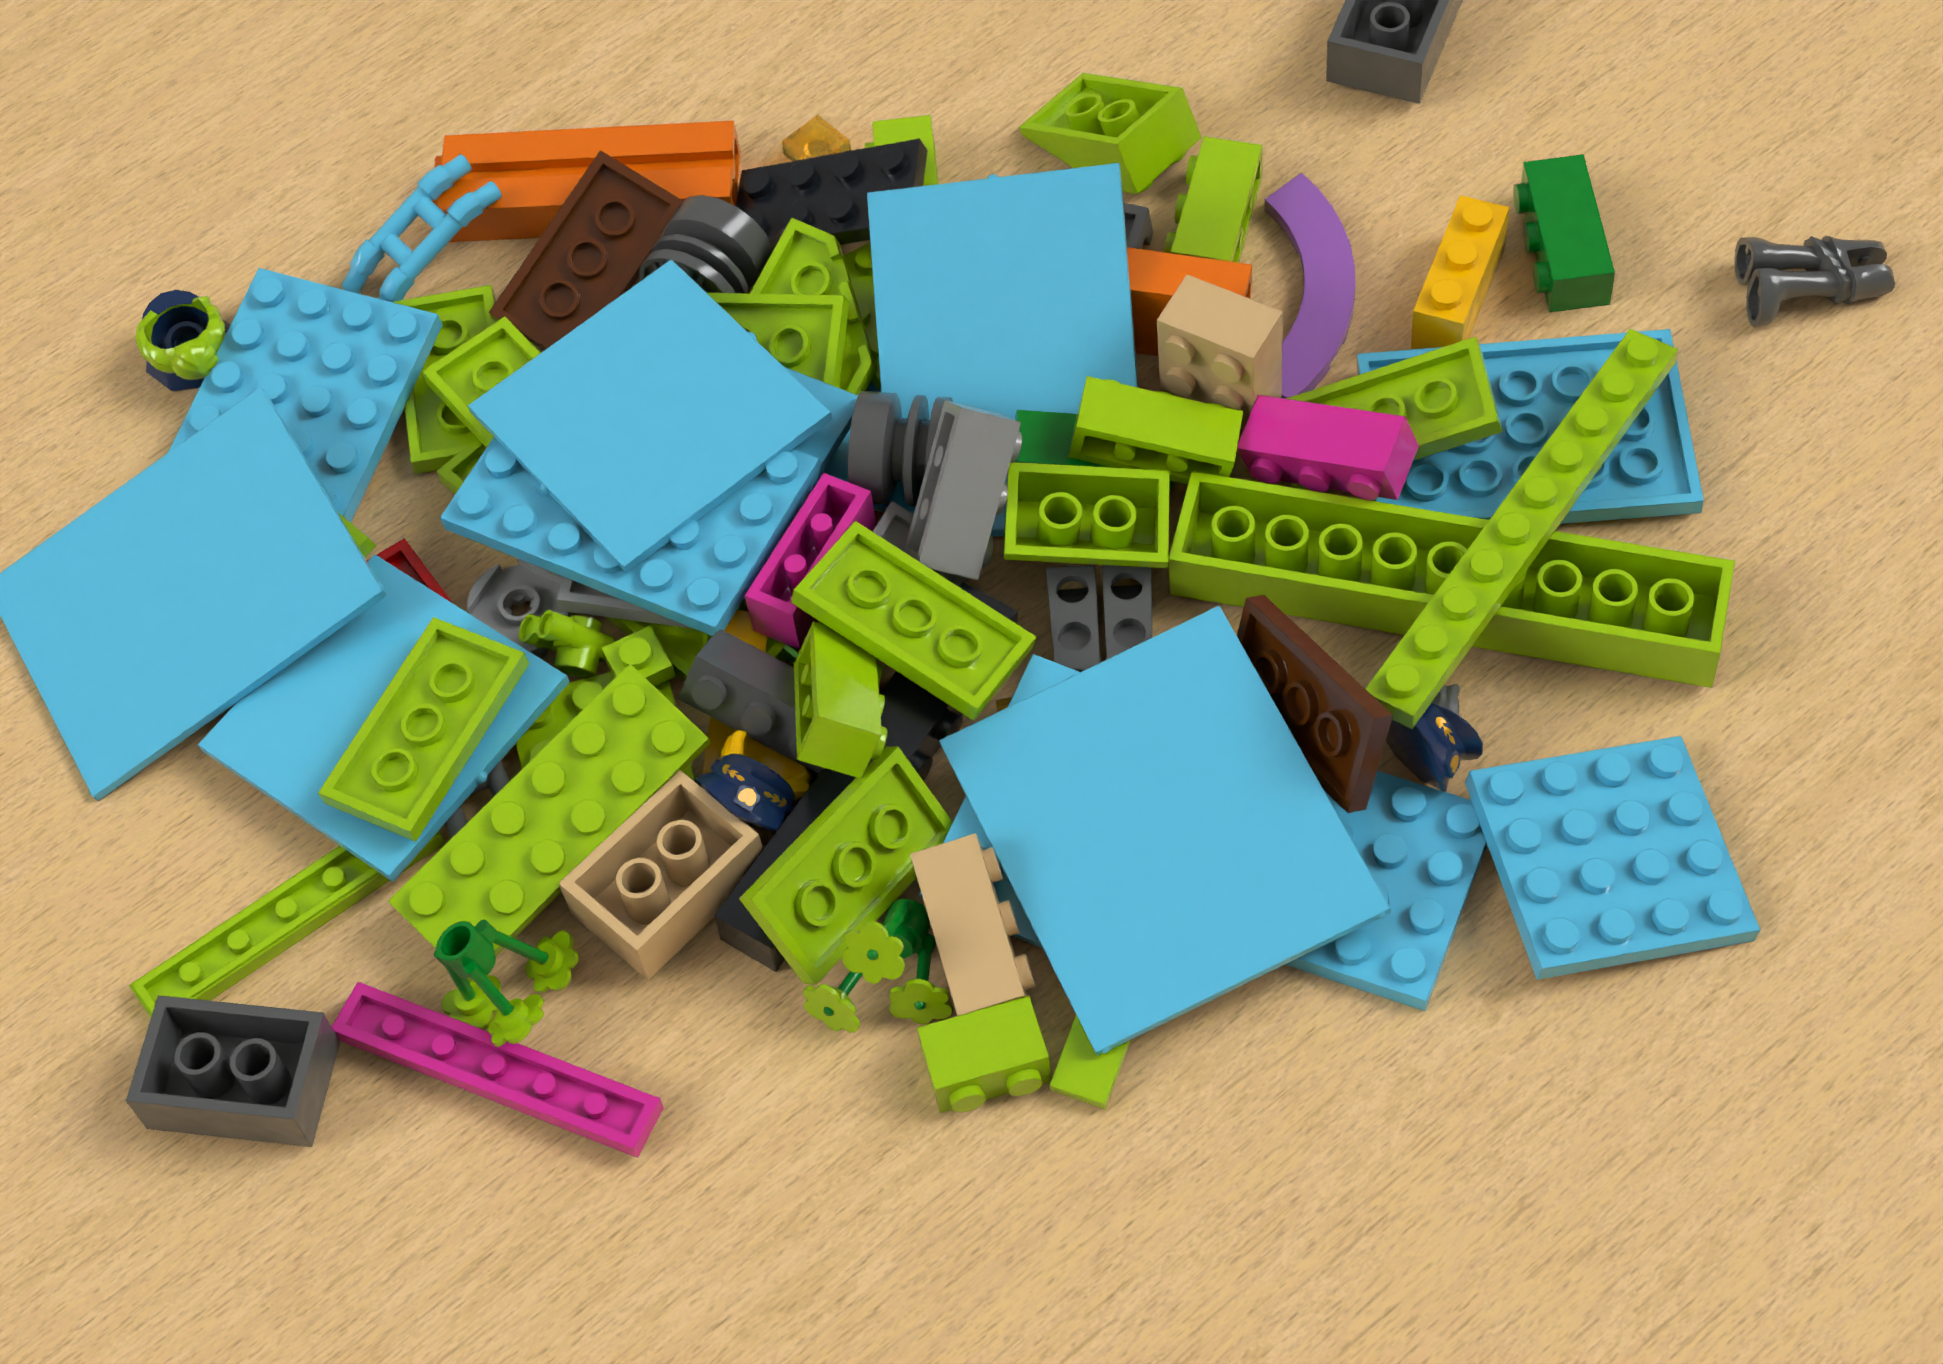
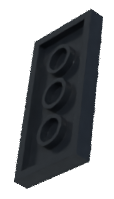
M919 138L741 170L736 207L753 218L767 234L768 238L782 228L787 227L790 219L794 218L835 236L840 245L870 240L867 193L923 186L928 150Z

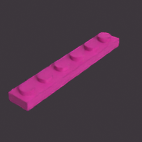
M357 982L332 1025L334 1032L341 1042L636 1158L639 1157L664 1109L662 1101L658 1097L518 1043L509 1044V1042H506L504 1045L496 1047L491 1042V1034L485 1030L361 982Z

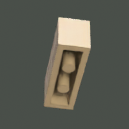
M976 833L911 853L910 856L957 1016L1026 997V990L1036 986L1026 954L1015 957L1009 936L1018 934L1019 929L1010 901L1007 900L999 903L993 883L1003 880V876L994 848L991 847L983 850Z

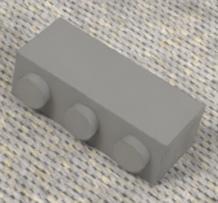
M944 400L906 541L905 553L930 569L976 580L979 579L981 568L989 563L993 552V538L990 535L995 516L1001 514L1006 504L1008 489L1004 483L1009 465L1015 462L1020 453L1022 435L1019 432L1021 422L1003 414Z

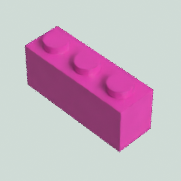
M1258 395L1239 440L1237 451L1251 476L1267 484H1277L1279 481L1301 484L1307 489L1316 492H1325L1328 489L1350 492L1365 500H1375L1377 497L1398 500L1419 445L1405 416Z
M823 473L745 594L753 631L796 649H801L813 621L818 622L819 620L791 603L793 590L855 521L871 531L874 530L877 524L871 491Z

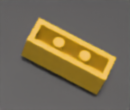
M1462 195L1459 196L1413 310L1411 349L1445 347L1470 338L1506 245L1509 207Z

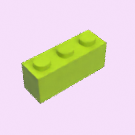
M1203 137L1198 156L1191 155L1186 170V185L1190 186L1187 194L1180 193L1175 209V223H1178L1176 233L1168 232L1164 252L1239 263L1262 180V145Z
M1087 376L1077 411L1068 457L1113 468L1170 471V481L1187 485L1192 471L1230 477L1235 463L1243 411L1226 408L1217 403H1204L1173 396L1164 391H1151L1124 385L1111 379L1102 380Z
M814 621L794 663L797 760L862 778L870 759L877 760L881 756L887 738V728L881 726V715L885 697L879 694L878 688L882 675V665L878 664L876 657L828 626Z

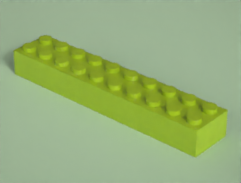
M1192 471L1169 555L1170 595L1244 607L1247 597L1265 595L1286 615L1405 635L1489 520ZM1554 531L1472 647L1712 688L1721 652L1735 560Z

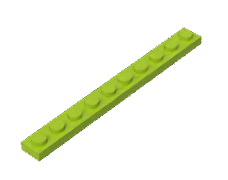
M1629 329L1365 688L1393 714L1392 720L1410 729L1414 728L1676 363L1677 348Z

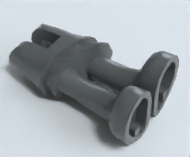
M1811 236L1804 241V246L1776 244L1757 237H1743L1738 240L1735 248L1734 266L1736 278L1740 285H1748L1746 310L1749 322L1753 327L1767 326L1772 323L1778 314L1781 303L1785 300L1798 297L1823 296L1828 297L1835 304L1840 302L1851 304L1861 299L1882 296L1895 288L1893 271L1890 266L1883 264L1887 259V252L1880 241L1844 240L1831 236H1824L1822 239ZM1802 268H1805V270H1806V271H1783V270H1787V269H1802Z

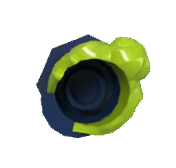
M182 290L160 293L148 304L143 313L142 320L136 328L135 340L140 353L146 360V372L171 391L200 388L204 378L210 374L212 368L218 363L219 357L216 354L230 324L221 318L218 308L210 304V298L207 296L199 297L189 291Z

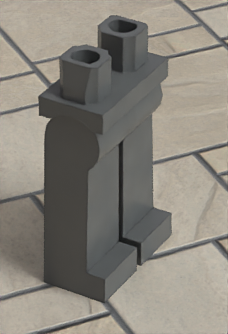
M1095 565L1046 568L1054 662L1082 672L1101 663ZM1102 565L1107 659L1153 638L1151 567ZM1123 578H1133L1141 584L1113 586L1116 581ZM1070 581L1080 582L1087 587L1058 590L1061 585Z

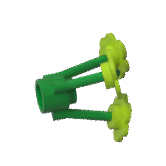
M898 899L891 904L882 924L870 921L865 923L860 931L857 929L848 931L844 938L848 948H846L842 955V961L850 972L838 988L825 984H819L817 988L806 986L803 990V996L807 999L804 1003L806 1011L814 1018L823 1020L826 1026L833 1031L844 1029L850 1033L857 1032L861 1024L854 1015L856 1008L848 995L862 975L867 982L872 984L879 983L883 977L891 980L897 979L905 969L903 959L917 953L916 979L907 981L904 987L899 986L890 989L889 999L891 1002L889 1012L900 1019L912 1018L918 1024L930 1023L932 1018L945 1019L951 1016L953 1007L948 1001V990L936 987L929 982L931 955L936 946L934 936L928 933L931 924L926 907L915 900Z
M485 919L479 921L475 927L466 921L457 922L449 926L438 939L434 952V957L445 966L457 986V989L451 990L444 995L441 1001L444 1012L450 1015L449 1017L482 1030L488 1028V1032L492 1036L491 1042L496 1047L502 1046L506 1042L516 1044L522 1041L530 1033L532 1026L543 1018L544 1011L541 1007L543 1006L544 999L539 994H532L523 1001L519 998L508 1001L501 993V983L498 978L488 975L496 962L492 943L528 958L525 971L527 976L534 980L533 987L537 992L546 993L549 989L562 991L569 984L571 969L577 965L579 960L578 952L572 949L574 939L569 932L559 931L552 938L544 936L538 941L535 948L496 930Z

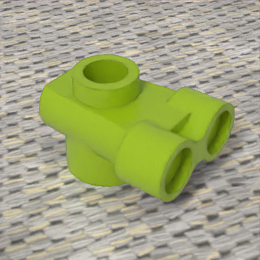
M552 610L545 611L541 617L528 614L521 622L518 633L519 640L523 643L540 649L545 647L557 651L554 668L566 675L579 678L596 676L599 662L606 661L601 648L614 642V637L600 632V621L585 616L575 615L568 617Z

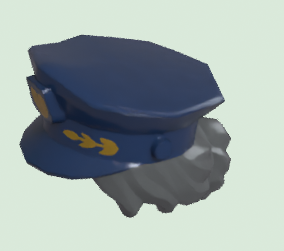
M1444 684L1413 729L1392 720L1386 742L1392 752L1420 781L1433 785L1442 792H1446L1449 779L1453 778L1459 769L1460 761L1478 759L1483 753V742L1477 731L1465 719L1459 716L1458 695L1460 687L1458 684L1449 686Z

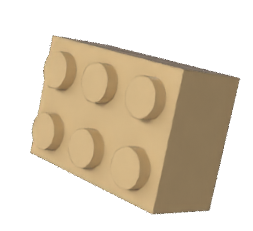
M1186 274L1157 319L1160 391L1168 392L1177 397L1204 403H1217L1226 408L1243 411L1239 434L1240 440L1257 396L1282 398L1283 311Z
M680 770L560 881L559 886L571 915L649 981L715 917L716 912L763 851V847L757 832L741 819L731 814Z

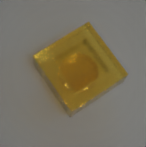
M816 115L781 141L783 154L791 161L851 151L850 140L819 115Z

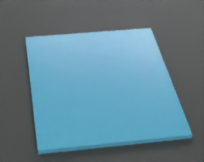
M259 387L0 573V616L88 786L90 795L98 801L387 595L383 584L376 578L270 400V394L262 387Z
M1220 606L1209 609L1205 613L939 740L1097 1056L1108 1053L1111 1049L1391 913V909Z

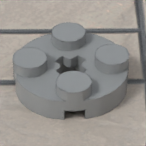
M517 559L518 565L509 566L503 570L500 564L490 568L478 578L470 590L467 598L468 613L535 656L543 659L549 649L545 647L540 649L521 642L518 636L521 622L528 614L541 617L545 611L552 610L568 617L575 616V613L560 611L556 600L563 576L521 559ZM526 601H531V610L521 616L513 615L510 609L513 604L522 606Z

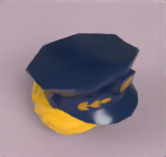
M737 730L727 738L721 751V759H716L710 768L713 771L702 774L693 780L734 816L777 832L786 820V816H789L795 808L793 803L798 798L803 797L809 789L812 776L803 765L750 738V736H746L747 733L745 731Z

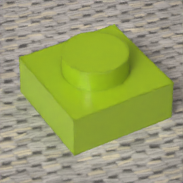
M651 625L601 648L614 677H617L629 664L638 670L653 686L676 677L673 666Z

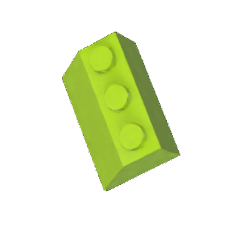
M1010 463L1006 483L1008 494L1004 517V560L1168 568L1170 471Z

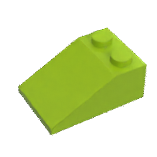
M1088 73L1079 75L1019 126L1022 136L1072 168L1119 163L1121 167L1122 191L1131 194H1138L1150 188L1155 178L1171 164L1183 159L1186 151L1202 138L1183 88Z

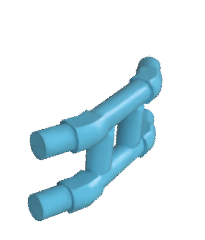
M461 154L443 166L438 165L422 177L417 183L418 187L378 231L369 240L366 239L356 250L350 262L351 267L341 285L342 288L346 291L360 294L368 276L373 274L377 264L385 256L384 253H386L399 267L396 266L385 278L379 290L380 295L378 299L389 302L403 300L407 291L414 284L415 278L463 226L466 227L474 218L482 214L485 208L502 197L499 188L494 182L489 181L473 193L468 192L457 199L447 210L448 213L445 214L432 200H436L444 191L452 187L454 182L471 172L472 168L468 160ZM419 216L433 230L412 251L398 237Z

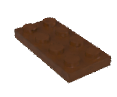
M600 150L489 311L491 318L498 321L505 316L530 343L543 351L631 289L639 277L640 266L646 257L651 254L654 244L664 236L666 225L683 200Z
M1265 595L1247 597L1237 632L1241 645L1323 790L1347 813L1366 810L1393 714Z

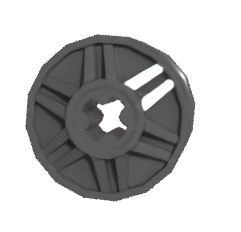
M704 195L687 197L679 205L665 227L664 236L654 244L651 254L646 257L640 266L639 279L642 281L672 259L706 293H748V290L755 285L770 258L772 246L767 234L757 222L738 207L719 198Z
M861 391L858 394L851 421L848 482L871 491L873 503L888 504L893 497L897 481L903 483L907 505L916 507L944 400L953 402L952 397L938 396L934 401L929 420V406L925 395L915 396L908 413V418H902L901 405L897 393Z

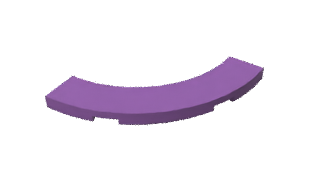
M1303 173L1297 175L1265 199V211L1283 229L1295 248L1296 253L1300 256L1304 279L1303 298L1298 316L1290 332L1282 342V398L1284 399L1314 390L1330 370L1331 362L1347 338L1353 318L1355 302V264L1344 226L1329 201Z

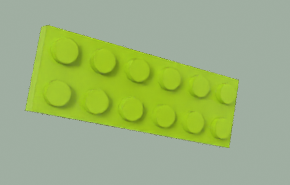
M629 664L400 888L388 902L435 949L441 934L449 926L461 921L470 922L475 927L479 921L485 919L496 930L515 938L562 892L559 882L678 771H683L711 744L709 738L638 670ZM492 943L496 957L504 948Z

